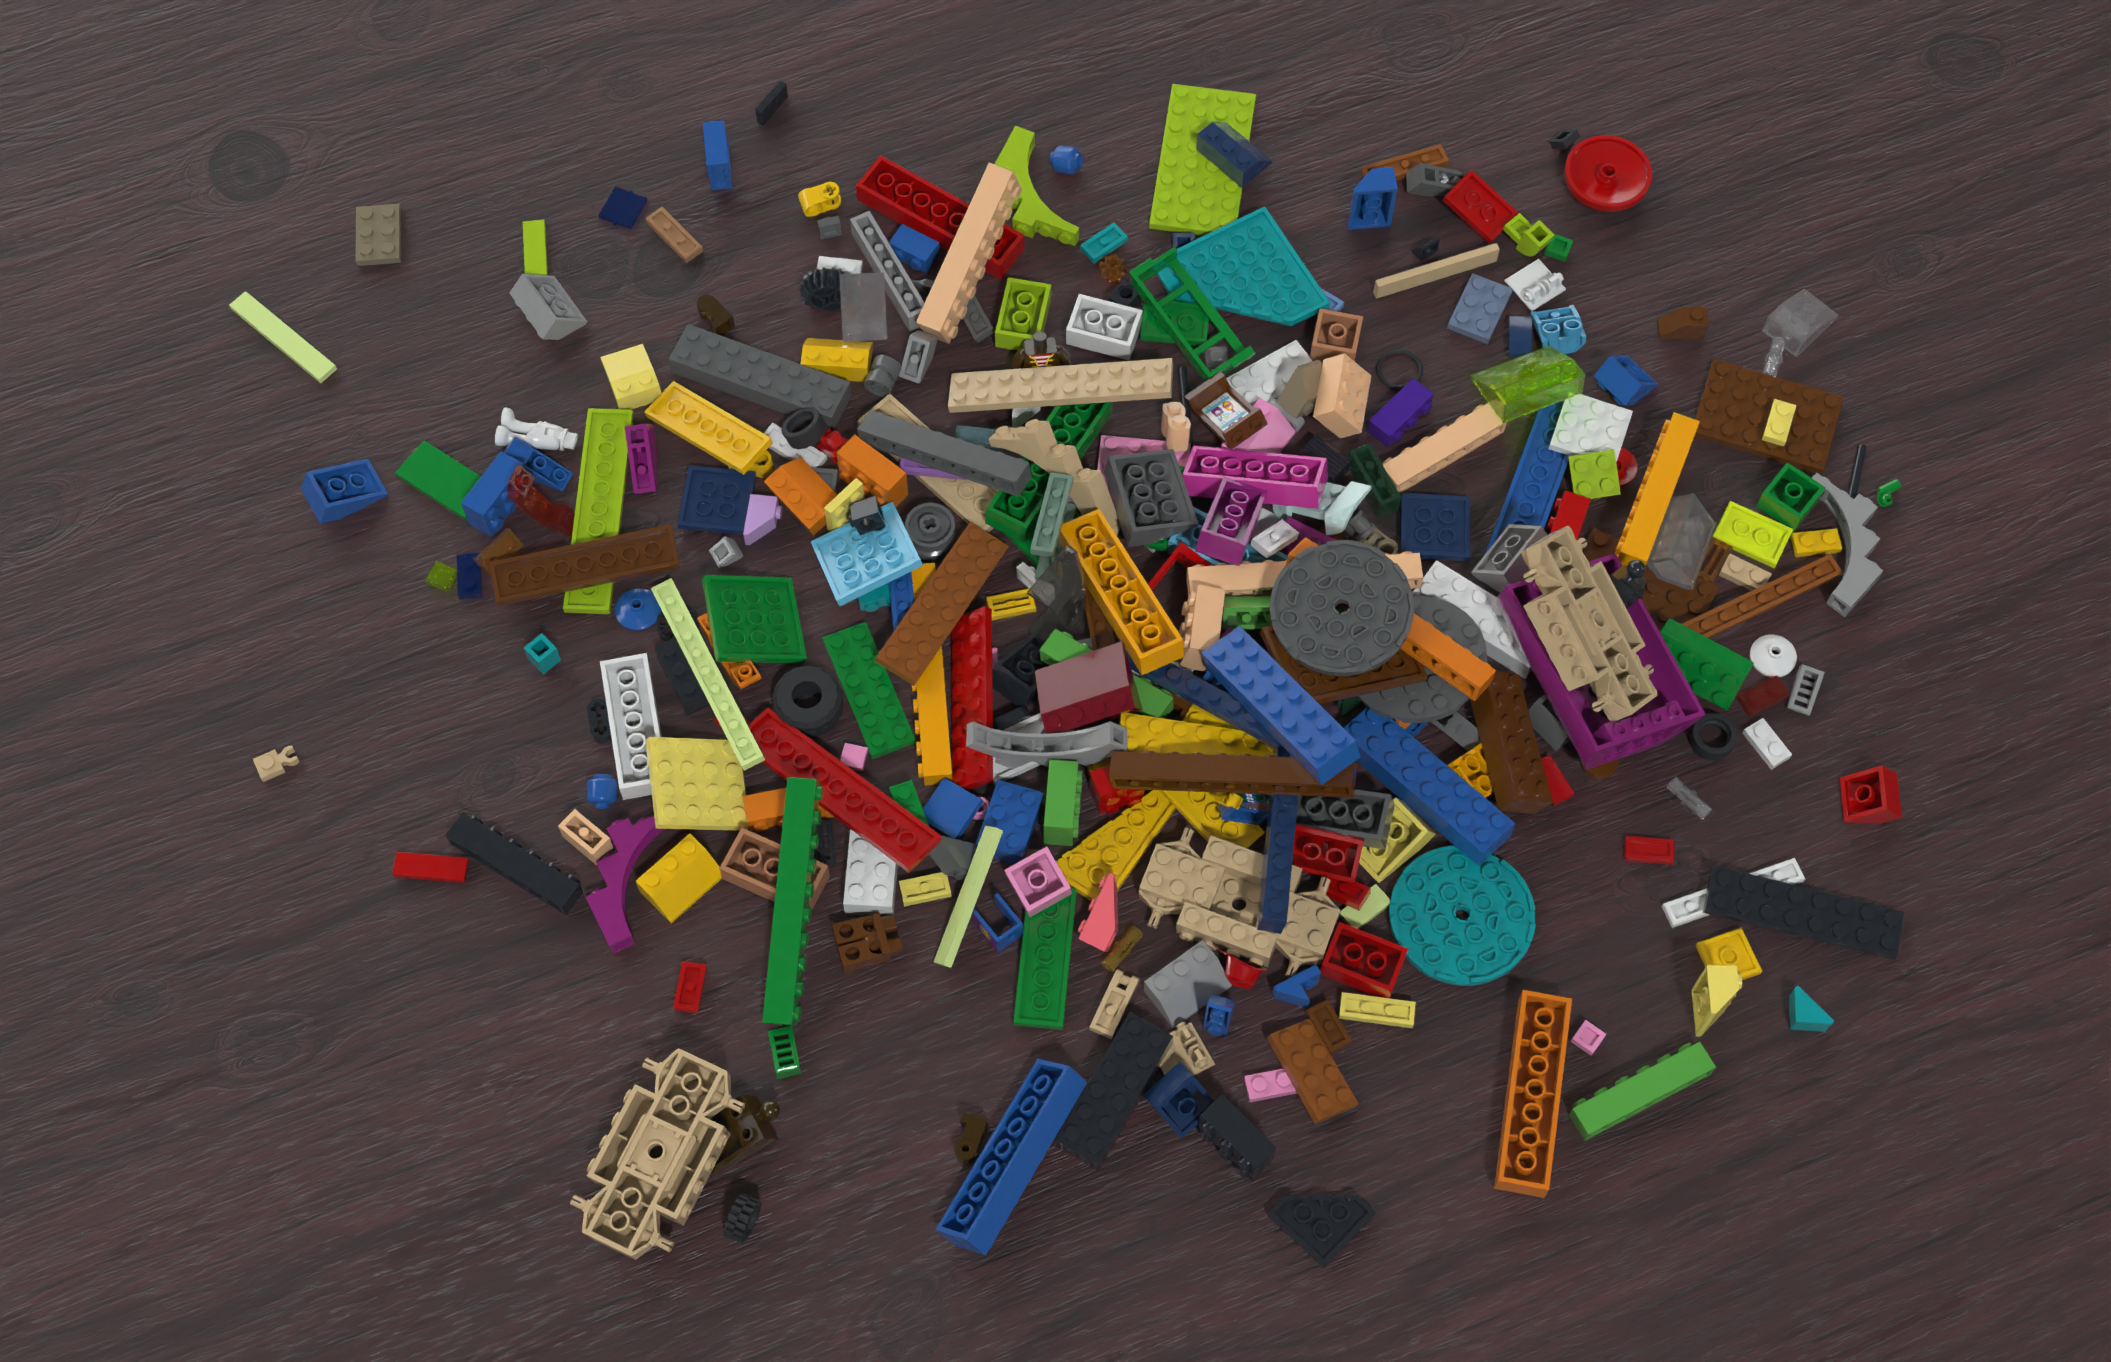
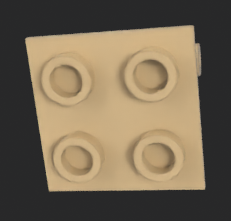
M1181 1022L1176 1026L1177 1030L1169 1033L1173 1035V1044L1160 1065L1164 1075L1179 1062L1193 1076L1215 1065L1192 1023L1186 1025L1185 1022Z

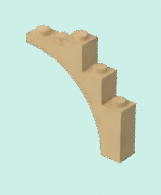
M1034 419L1028 421L1025 427L1018 428L1002 426L988 439L991 447L1003 448L1018 453L1036 463L1049 474L1051 472L1073 475L1074 482L1070 497L1082 516L1100 509L1109 525L1118 518L1101 470L1083 469L1075 446L1057 444L1049 421Z

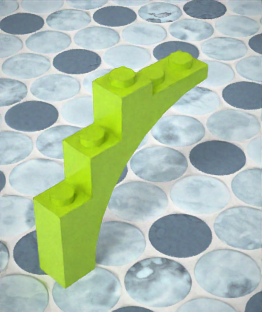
M1015 126L994 164L1013 171L1021 185L1020 197L1012 205V209H1017L1012 219L1013 229L1030 238H1033L1034 234L1038 232L1042 236L1052 237L1064 244L1076 246L1079 241V227L1053 213L1041 201L1033 188L1028 167L1035 146V133Z

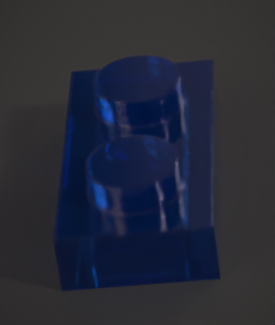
M480 553L456 555L459 600L483 597Z

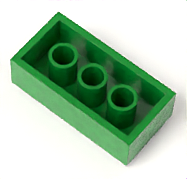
M1669 618L1660 634L1693 693L1728 711L1754 662Z

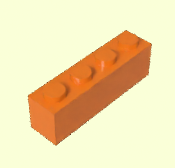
M786 788L743 796L750 831L761 832L767 830L768 827L783 826ZM821 806L818 807V810H821V817H834Z

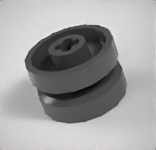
M923 503L914 507L907 515L905 528L920 559L933 562L945 558L956 543L955 522L950 510L940 504Z

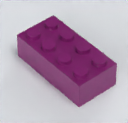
M1223 477L1201 529L1195 552L1240 566L1261 514L1267 491Z

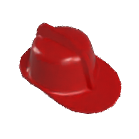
M1216 948V950L1227 955L1225 975L1230 984L1236 987L1251 989L1261 972L1268 971L1264 967L1249 964L1247 961L1237 959Z

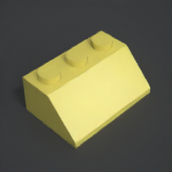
M1707 965L1691 989L1696 1037H1701L1724 1013L1728 1005L1731 1004L1732 999L1736 997L1739 989L1742 988V976L1738 974L1737 965Z

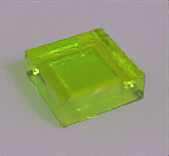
M436 561L425 580L428 584L447 592L458 571Z

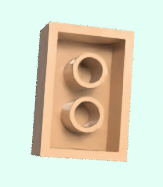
M1345 353L1324 359L1313 417L1339 438L1362 433L1371 375Z
M1198 584L1194 592L1189 593L1188 601L1184 602L1182 608V615L1185 616V620L1181 623L1179 634L1183 639L1185 656L1179 660L1180 667L1207 671L1202 652L1219 641L1225 590Z

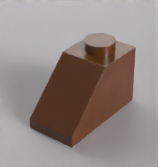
M1684 306L1658 318L1659 339H1704L1709 326L1707 306Z

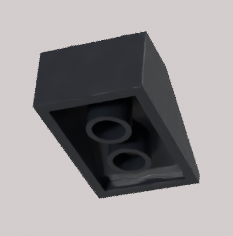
M1032 633L995 663L992 669V688L1018 708L1027 707L1037 699L1038 691L1035 671L1050 666L1041 661L1040 649L1045 641L1035 633Z

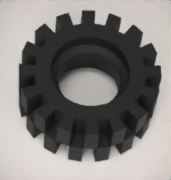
M741 1193L728 1214L723 1236L744 1244L756 1225L755 1222L758 1220L762 1201Z

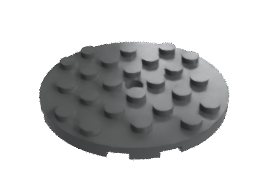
M1349 540L1328 541L1326 544L1314 548L1311 546L1296 555V558L1287 567L1285 566L1278 575L1270 599V615L1273 630L1284 650L1294 660L1308 669L1333 676H1351L1371 671L1389 661L1400 650L1410 633L1414 617V598L1407 577L1397 563L1395 564L1390 558L1385 556L1384 552L1373 546ZM1339 603H1345L1349 609L1340 614L1335 607Z
M1413 596L1414 613L1431 623L1433 627L1448 635L1453 641L1487 663V650L1482 632L1465 611L1442 599L1428 596ZM1424 665L1423 667L1428 675L1425 682L1356 696L1359 701L1361 700L1377 715L1386 719L1387 717L1398 719L1402 723H1426L1442 719L1458 711L1460 706L1469 699L1468 696Z

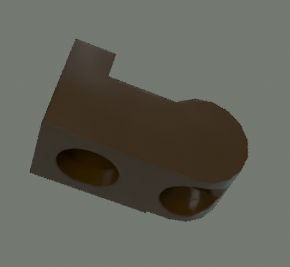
M702 295L698 298L697 307L699 315L702 319L710 322L712 333L723 336L735 327L733 316L712 295Z
M963 1112L960 1121L961 1126L965 1127L962 1139L955 1145V1155L960 1163L970 1164L975 1161L988 1127V1119Z

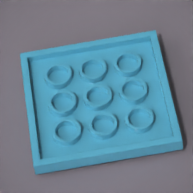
M893 501L881 507L886 525L884 528L859 535L856 527L852 528L849 522L811 541L839 606L923 566Z

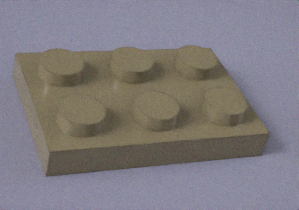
M400 204L356 207L357 266L401 263Z

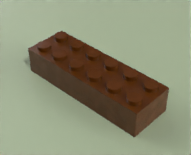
M1496 671L1489 687L1476 701L1472 699L1470 701L1497 806L1500 811L1535 814L1553 803L1533 725L1519 674Z

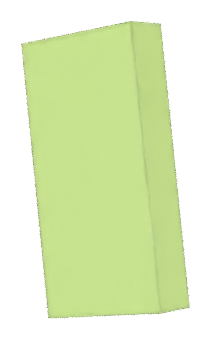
M1375 884L1371 887V894L1360 911L1347 906L1340 911L1339 916L1347 925L1360 929L1385 910L1390 904V899Z

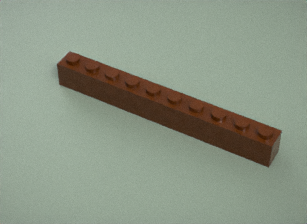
M1122 750L1120 752H1112L1109 779L1113 789L1354 797L1356 766L1355 762H1353L1321 786L1293 756H1251L1249 754L1235 756L1224 753L1206 755L1199 752L1180 754L1178 752L1156 753L1154 751L1132 752Z

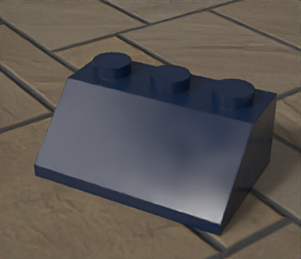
M1212 122L1197 134L1196 150L1241 188L1272 164L1270 158L1226 122Z

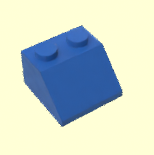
M1628 355L1610 356L1594 375L1598 380V385L1606 391L1609 390L1614 395L1613 399L1622 406L1634 405L1658 385Z

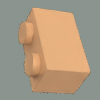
M576 809L558 825L562 837L594 864L614 849L610 838Z

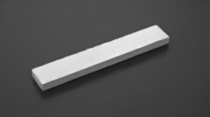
M1795 858L1750 873L1793 885L1802 883L1805 880ZM1707 889L1662 905L1672 928L1709 915L1703 913Z

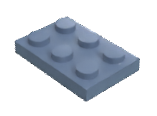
M1472 273L1452 314L1447 329L1488 344L1513 289Z

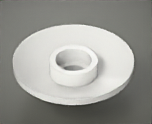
M1764 635L1752 644L1750 660L1754 662L1753 666L1758 672L1768 677L1777 678L1783 677L1793 670L1796 665L1797 654L1795 648L1787 639L1778 635ZM1771 650H1774V651L1778 652L1779 654H1778V655H1775V654L1772 653Z

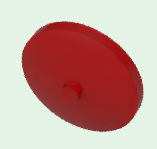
M1600 135L1581 141L1571 150L1565 164L1564 177L1568 189L1581 203L1596 210L1615 212L1628 209L1644 198L1651 183L1652 168L1645 153L1634 143L1617 136Z

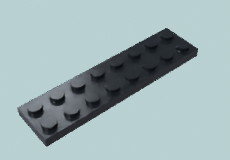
M1715 865L1710 869L1703 909L1705 914L1895 960L1898 956L1904 916L1903 911Z

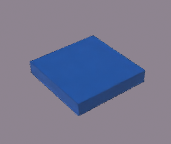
M943 778L923 808V811L930 826L950 838L959 840L983 804V801L950 780Z

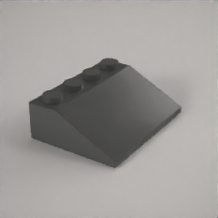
M1174 449L1108 457L1104 475L1127 547L1149 545L1198 526Z

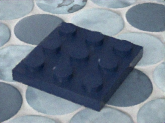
M689 465L677 524L678 529L743 535L750 494H754L756 472L747 471L743 475L733 469Z
M1402 493L1400 553H1420V559L1469 561L1470 497Z

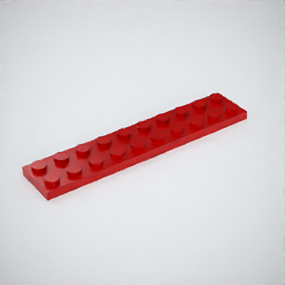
M765 709L748 725L765 758L762 761L763 764L786 781L787 777L817 779L820 781L821 786L824 787V795L822 801L819 800V806L908 873L941 842L940 834L798 729L783 722L778 714L771 709Z

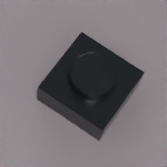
M1563 129L1549 142L1552 149L1566 150L1574 145V142L1580 138L1577 129Z

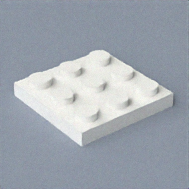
M1568 390L1548 449L1568 456L1614 449L1617 462L1633 411Z

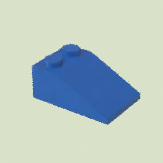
M369 459L306 472L301 486V490L320 524L342 519L388 495Z

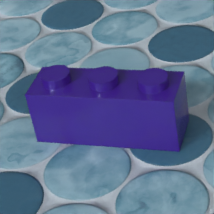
M1413 378L1369 420L1367 432L1387 448L1393 442L1397 443L1407 428H1413L1418 418L1422 414L1426 415L1431 410L1434 394Z

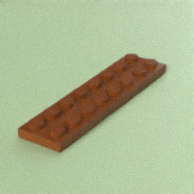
M970 522L881 649L875 662L915 686L1009 546Z

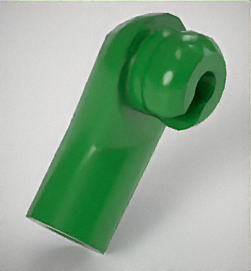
M1894 479L1877 489L1876 500L1881 507H1887L1892 504L1891 493L1901 489L1899 480Z

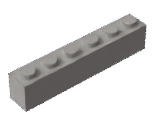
M868 211L851 218L852 236L909 332L920 328L916 321L925 303L872 214Z

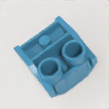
M1574 305L1539 312L1531 311L1532 323L1538 332L1543 351L1553 356L1575 353L1586 344V334Z

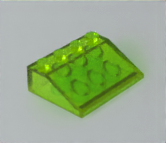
M1552 346L1544 347L1471 375L1472 381L1502 423L1583 393L1585 374L1572 358Z

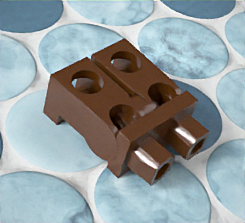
M880 913L872 914V916L832 924V933L844 975L853 973L854 970L862 967L889 962L892 955L903 951L900 936L887 939L885 934L897 930L894 915L880 917Z

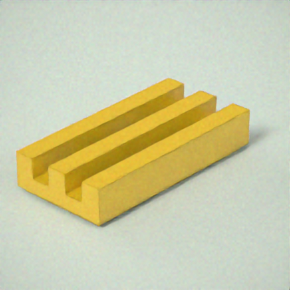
M1031 588L986 597L987 605L992 609V621L1036 612ZM1023 597H1028V598H1029V599H1024V600H1019V601H1015V600H1014V601H1009V602L1004 603V604H999V605H994V606H993V603H998V602H1003V601H1008V600H1013V599H1018V598H1023Z

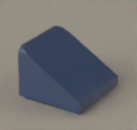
M1173 233V248L1178 249L1194 241L1195 233Z

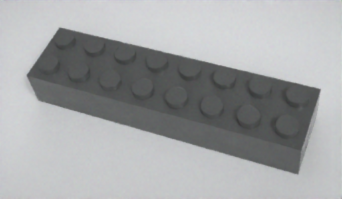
M690 324L686 326L669 358L673 374L791 416L796 411L804 408H815L819 411L831 431H834L852 396L849 381Z

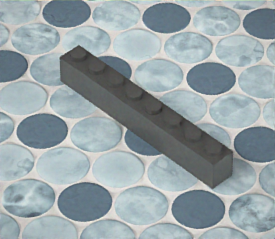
M870 410L857 429L859 438L872 448L1017 497L1020 496L1032 477L1029 462L1021 458H1014L1003 452L987 449L982 445H975L963 439L948 436L942 432L929 430L924 426H917L903 419L890 417L882 412L878 413Z

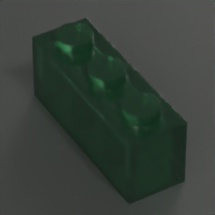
M1368 443L1349 451L1350 470L1357 483L1371 486V490L1365 497L1377 518L1398 511L1401 496L1371 444Z

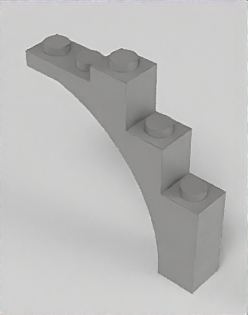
M1816 473L1812 479L1826 487L1820 500L1826 504L1835 517L1845 545L1844 573L1840 584L1832 592L1826 604L1846 617L1878 581L1883 572L1875 562L1867 559L1877 546L1880 538L1872 530L1864 527L1873 517L1878 507L1861 494H1858L1855 499L1851 498L1847 492L1833 485L1828 478Z
M971 722L967 724L966 747L995 757V763L1011 769L1032 761L1049 767V760L1078 761L1079 764L1089 766L1112 757L1113 751L1127 750V728L1113 722H1107L1096 727L1073 732L1029 734L991 729L976 722Z

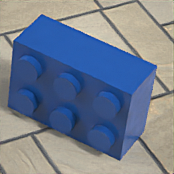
M503 452L498 454L461 502L469 525L490 537L502 528L507 516L515 511L517 503L530 491L531 484L523 463Z
M998 780L976 842V849L985 826L996 827L1003 830L993 859L1013 865L1025 859L1044 804V793Z

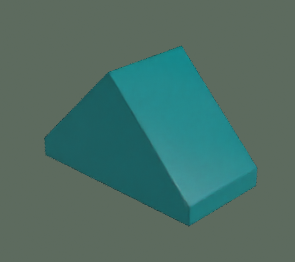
M1799 986L1794 988L1789 995L1790 1029L1821 1032L1828 1030L1834 1020Z

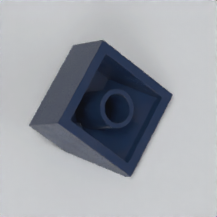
M1181 1062L1174 1066L1143 1095L1181 1139L1199 1124L1200 1115L1215 1101Z

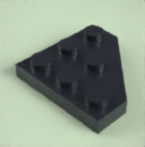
M1285 1195L1269 1211L1267 1216L1324 1269L1376 1212L1358 1195H1310L1302 1197Z

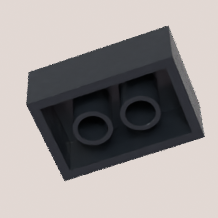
M1223 1095L1217 1098L1200 1115L1199 1135L1207 1143L1212 1142L1218 1148L1217 1152L1224 1160H1230L1234 1163L1236 1171L1243 1178L1246 1179L1248 1177L1253 1182L1273 1162L1277 1147Z

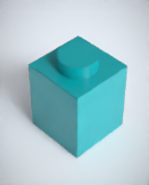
M542 633L524 647L528 660L543 675L561 661L557 648Z

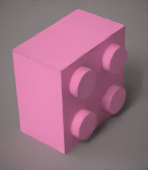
M1048 847L1039 850L1004 870L1007 879L1029 917L1072 894L1071 887Z

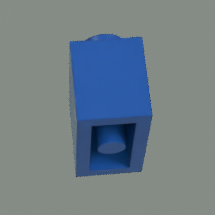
M903 224L889 241L899 261H903L914 270H920L926 274L940 255L938 241Z

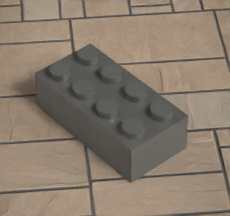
M1356 789L1354 797L1298 795L1296 824L1363 838L1364 847L1385 850L1395 804L1390 794Z

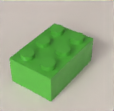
M1049 760L1044 844L1073 846V838H1078L1083 770H1078V761Z

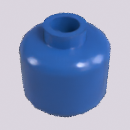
M1060 145L1051 153L1050 164L1056 173L1074 175L1082 167L1083 156L1076 147Z
M595 774L592 779L587 781V802L595 804V809H609V804L617 802L618 782L612 778V775Z

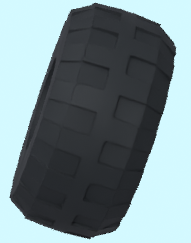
M813 666L794 668L785 673L775 686L773 693L774 712L778 714L783 722L795 727L807 737L825 734L839 722V718L842 716L844 699L840 684L832 674L823 668ZM805 695H815L821 699L812 708L804 709L796 705L797 700Z

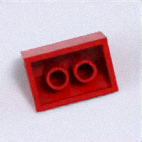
M1296 824L1292 865L1302 868L1303 872L1354 883L1364 839Z

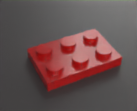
M1470 170L1442 199L1445 204L1489 244L1503 231L1504 226L1519 214L1473 170Z

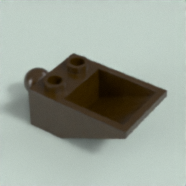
M741 1095L736 1098V1100L745 1103L741 1113L725 1107L710 1119L724 1126L731 1135L709 1178L752 1157L778 1140L769 1121L776 1119L780 1114V1106L777 1102L767 1100L761 1105L757 1096Z

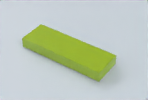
M523 221L525 274L548 275L545 221Z

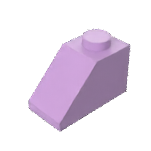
M750 494L743 532L745 545L753 544L776 528L777 519L782 517V506H779L778 497Z

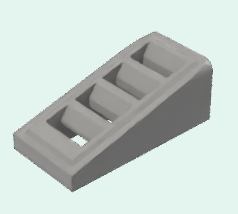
M1802 664L1798 669L1787 708L1810 716L1825 672ZM1803 676L1815 679L1814 683L1804 680ZM1804 684L1812 687V691L1801 688L1800 685ZM1801 692L1803 694L1809 695L1810 697L1809 699H1806L1804 697L1798 696L1797 693ZM1795 700L1806 703L1807 707L1804 708L1796 705L1794 702Z

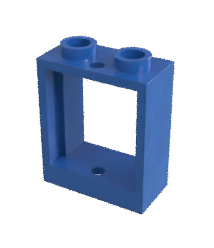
M724 121L703 123V133L711 190L733 188Z

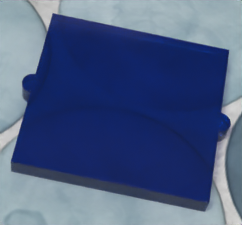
M615 186L598 216L601 219L612 222L613 225L618 224L631 229L645 206L647 198L633 193L632 190L627 191Z

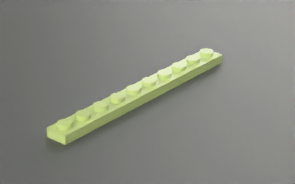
M672 578L652 587L651 590L743 770L745 771L764 761L765 758Z

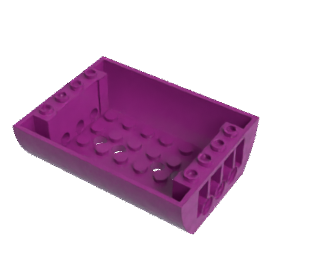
M1616 554L1589 561L1590 566L1602 561L1609 577L1622 567ZM1535 579L1532 582L1524 580L1507 585L1499 594L1497 606L1587 770L1659 746L1683 732L1706 715L1641 598L1635 601L1631 607L1629 606L1627 611L1646 645L1637 651L1636 654L1639 656L1643 667L1650 664L1652 666L1650 669H1654L1653 673L1648 676L1657 690V696L1632 715L1610 722L1608 717H1602L1600 712L1593 710L1596 707L1592 708V704L1598 698L1597 696L1596 698L1590 696L1588 690L1592 691L1590 683L1571 691L1567 690L1543 642L1539 639L1538 633L1524 608L1525 604L1543 595Z

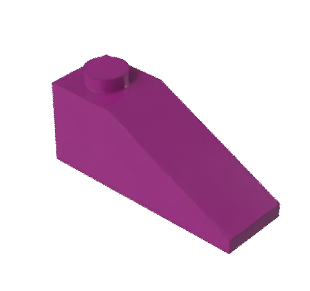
M654 425L626 426L625 433L634 494L657 491V445Z

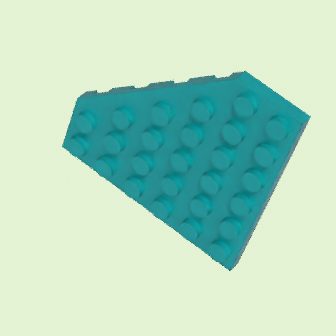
M1265 206L1177 249V259L1215 309L1293 326L1319 313V309L1330 307L1329 300ZM1170 266L1156 274L1168 294L1183 286ZM1189 291L1175 299L1188 303H1197Z

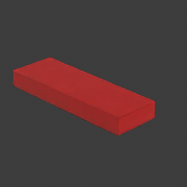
M397 852L392 875L399 878L465 883L469 859Z

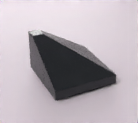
M1436 237L1414 248L1412 253L1420 261L1425 260L1438 251L1440 238Z

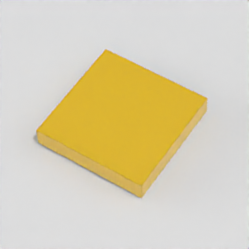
M1742 928L1696 944L1705 967L1707 965H1737L1738 974H1741L1742 980L1762 973V969Z

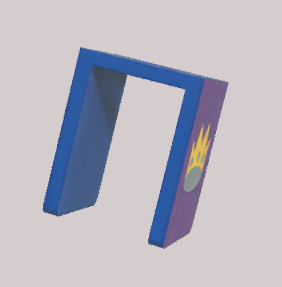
M996 893L994 895V905L1012 928L1000 937H997L975 909L972 912V922L996 952L999 953L1023 935V923L1002 897Z

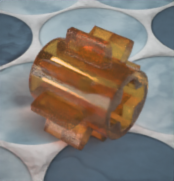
M1116 254L1105 255L1104 262H1099L1101 277H1105L1109 282L1120 281L1121 274H1126L1124 258L1120 259Z

